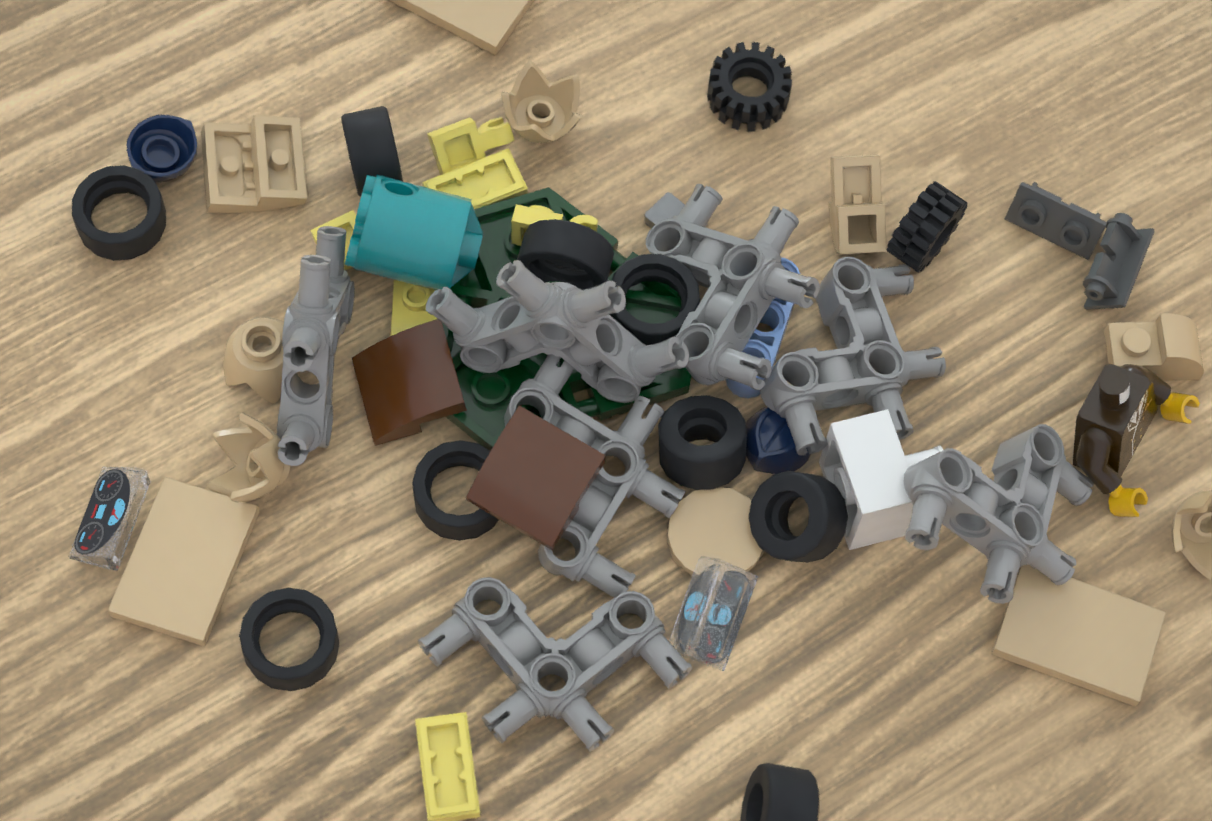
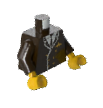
M1113 364L1104 366L1078 412L1075 426L1073 465L1081 468L1103 494H1110L1108 501L1110 512L1119 517H1139V513L1135 510L1134 505H1146L1148 503V497L1144 489L1123 488L1121 476L1157 413V406L1161 405L1160 411L1164 419L1191 424L1192 421L1186 418L1184 414L1185 406L1196 408L1200 406L1198 398L1194 395L1171 392L1170 385L1149 369L1133 364H1125L1121 367Z

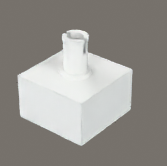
M888 409L831 423L826 437L828 444L822 450L819 464L824 478L835 484L845 499L848 521L844 537L849 550L905 536L906 530L909 528L914 505L905 491L904 474L910 466L944 449L941 446H936L933 449L905 456Z

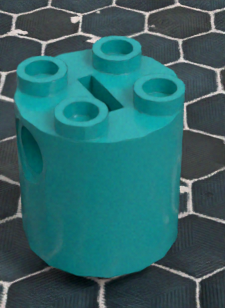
M367 175L344 265L354 267L358 271L434 290H442L443 287L451 288L470 271L474 270L482 242L483 231L471 199L377 175V177Z

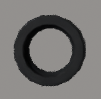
M126 165L107 166L91 173L78 185L72 198V217L84 246L97 256L113 261L130 260L147 253L160 241L166 227V209L160 190L151 177L142 170ZM129 193L144 199L147 205L146 217L135 228L120 233L101 231L95 228L91 220L94 207L103 199L114 194Z
M550 219L539 220L528 226L517 260L521 261L524 267L544 283L561 281L585 290L607 281L614 252L612 245L604 236L591 228L571 221Z
M642 254L626 261L613 274L611 280L616 283L615 287L620 286L625 296L632 286L641 282L651 281L669 285L680 295L682 307L679 315L665 323L650 324L640 321L632 316L625 307L621 312L609 314L646 346L676 337L689 312L695 311L700 303L699 284L691 270L677 259L662 254Z
M458 440L442 443L426 453L416 466L412 482L416 513L426 528L440 537L458 541L478 538L493 529L499 521L498 518L482 509L465 515L445 513L437 508L432 500L430 491L434 478L447 468L465 466L480 471L490 450L479 443Z
M289 587L270 591L253 602L242 619L239 634L246 665L256 679L273 689L286 691L311 687L324 678L336 662L340 643L334 615L323 599L307 590ZM289 612L304 614L314 621L320 633L319 646L313 657L303 664L292 667L277 666L268 661L261 652L259 643L261 630L265 624L277 615Z

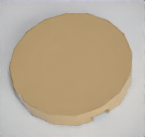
M718 487L711 490H695L679 501L678 506L669 519L667 544L671 557L679 568L682 567L691 574L690 577L700 582L708 575L721 570H732L740 573L743 577L747 575L758 563L764 552L751 534L749 523L750 498L732 488Z

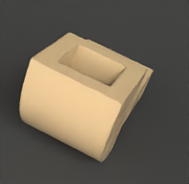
M880 155L830 157L832 202H829V217L832 239L837 253L887 252L885 204L881 201Z
M1160 313L1156 322L1108 323L1104 330L1108 364L1118 367L1125 364L1143 366L1163 381L1200 380L1204 373L1197 325L1186 316Z

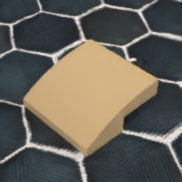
M254 115L250 125L204 122L201 130L207 213H246L276 210L306 203L307 189L300 118Z

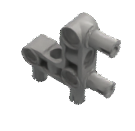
M697 184L694 192L678 216L660 221L651 228L646 237V247L651 254H662L677 259L691 270L700 286L708 288L696 310L689 312L679 333L676 335L680 339L679 343L684 342L688 348L689 361L685 368L694 380L702 385H712L728 378L748 385L755 390H761L766 383L756 378V376L769 379L771 363L765 358H758L742 352L773 299L778 298L797 304L802 308H809L814 302L812 299L804 297V295L816 298L819 292V282L814 277H807L785 270L781 264L780 253L794 228L799 224V219L792 212L784 208L780 210L779 207H772L770 215L761 230L758 231L754 239L747 241L705 228L715 209L721 204L723 199L713 188L709 186L704 188L702 184Z
M324 226L317 230L316 255L302 257L299 290L285 314L282 335L284 353L281 403L277 422V436L281 439L278 445L280 447L278 457L280 461L289 466H298L304 463L308 452L315 450L317 447L328 448L333 425L332 387L334 358L338 339L344 333L346 325L351 320L355 292L354 281H350L348 272L344 270L346 230L339 227ZM297 372H312L318 378L319 383L313 385L304 383L299 378Z
M855 257L840 258L819 284V292L816 297L825 326H829L837 349L818 351L816 348H807L786 353L772 368L769 379L763 380L766 384L760 390L761 398L766 406L777 412L782 418H786L798 455H806L807 452L809 454L817 453L828 444L815 412L817 410L867 403L872 405L874 413L888 409L899 440L905 439L914 432L900 396L903 392L902 388L909 380L943 376L946 362L944 357L933 359V357H940L942 354L941 349L936 346L929 349L904 352L900 347L882 297L899 294L908 295L912 292L914 287L913 275L902 276L911 271L906 264L873 269Z
M515 260L513 264L510 262L500 270L496 280L497 285L511 295L509 298L481 308H472L452 293L450 288L443 287L442 290L434 291L426 303V311L434 315L453 332L456 344L462 348L460 354L462 362L469 368L483 373H493L519 365L521 360L541 353L553 354L554 356L562 357L582 374L581 378L595 388L602 396L615 402L626 403L638 398L641 387L652 383L656 375L676 368H684L689 361L688 348L684 342L679 343L680 339L678 337H671L665 341L646 346L609 315L621 312L626 302L625 293L620 286L615 287L616 283L611 280L585 290L565 282L544 283L524 267L521 261Z
M549 354L535 377L522 382L517 392L511 398L504 415L505 427L518 406H534L539 411L542 419L606 456L619 458L625 466V474L622 476H612L602 467L579 502L578 512L561 536V538L569 540L573 544L575 558L563 561L558 559L552 550L540 544L538 549L539 561L542 567L549 573L557 576L563 575L572 581L576 580L578 582L583 578L616 598L618 595L627 592L628 586L631 585L636 575L597 553L599 548L596 544L624 497L630 498L633 495L665 514V517L670 518L678 506V502L685 494L683 489L675 487L647 469L649 464L644 459L645 448L643 445L658 420L663 416L664 410L654 403L645 419H642L641 415L651 400L638 396L618 431L611 430L560 398L558 394L573 372L574 367L566 361L563 362L561 367H557L556 365L561 357Z
M1039 424L1001 443L992 467V472L995 475L994 480L983 474L978 464L953 448L940 451L907 468L904 474V486L914 507L905 539L909 543L914 541L913 546L918 549H934L938 545V536L943 524L986 555L988 559L987 569L980 593L984 597L989 595L988 600L1001 604L1012 600L1017 573L1022 565L1029 564L1036 568L1056 585L1066 583L1074 574L1075 569L1073 566L1076 565V559L1067 555L1047 539L1048 525L1056 491L1068 499L1072 505L1078 506L1090 497L1092 493L1090 487H1093L1094 483L1089 477L1082 474L1066 461L1062 440L1052 427L1046 424Z
M491 577L480 578L467 588L465 597L454 604V608L451 610L453 615L425 637H421L418 640V644L426 656L431 654L430 660L437 667L469 640L478 641L516 685L517 691L490 713L482 716L484 724L490 732L493 730L496 732L494 737L500 743L505 742L511 734L535 715L539 718L550 715L557 720L563 718L586 745L587 750L591 752L599 747L598 741L601 740L604 743L613 734L614 729L605 722L586 699L588 692L634 656H642L663 680L668 689L678 683L677 678L680 680L684 679L693 668L664 637L666 632L664 624L655 615L654 606L650 599L644 594L635 591L624 592L606 602L592 613L591 621L566 640L559 638L556 641L553 637L547 638L527 615V606L504 583ZM483 600H493L501 608L492 615H484L479 613L475 606ZM632 613L639 616L644 624L636 629H629L622 626L618 618L624 614ZM554 674L564 679L566 685L558 691H548L540 686L539 681L546 675Z

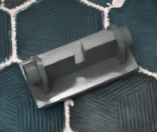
M1021 182L1005 216V220L1089 260L1107 224L1106 221L1100 219L1102 214L1098 212L1094 214L1073 203L1068 205L1062 202L1061 197L1038 187L1036 182H1033L1032 185Z
M1116 213L1114 218L1108 219L1106 231L1100 243L1105 252L1096 253L1089 274L1083 281L1084 293L1087 296L1084 304L1086 310L1126 307L1155 230L1153 228L1135 229L1132 225L1133 219L1124 213Z

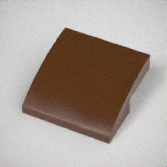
M439 319L392 335L352 357L375 446L422 433L420 426L422 423L467 411L444 328Z
M518 406L482 465L466 496V500L553 550L578 512L579 502L605 464L606 455L525 408Z

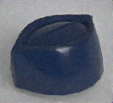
M155 115L138 123L127 139V153L131 167L142 170L155 183L173 180L185 174L197 155V138L192 122L171 115Z
M768 406L760 409L747 420L746 457L755 471L770 474L796 471L809 460L811 455L809 452L806 455L797 454L796 445L786 418H782Z

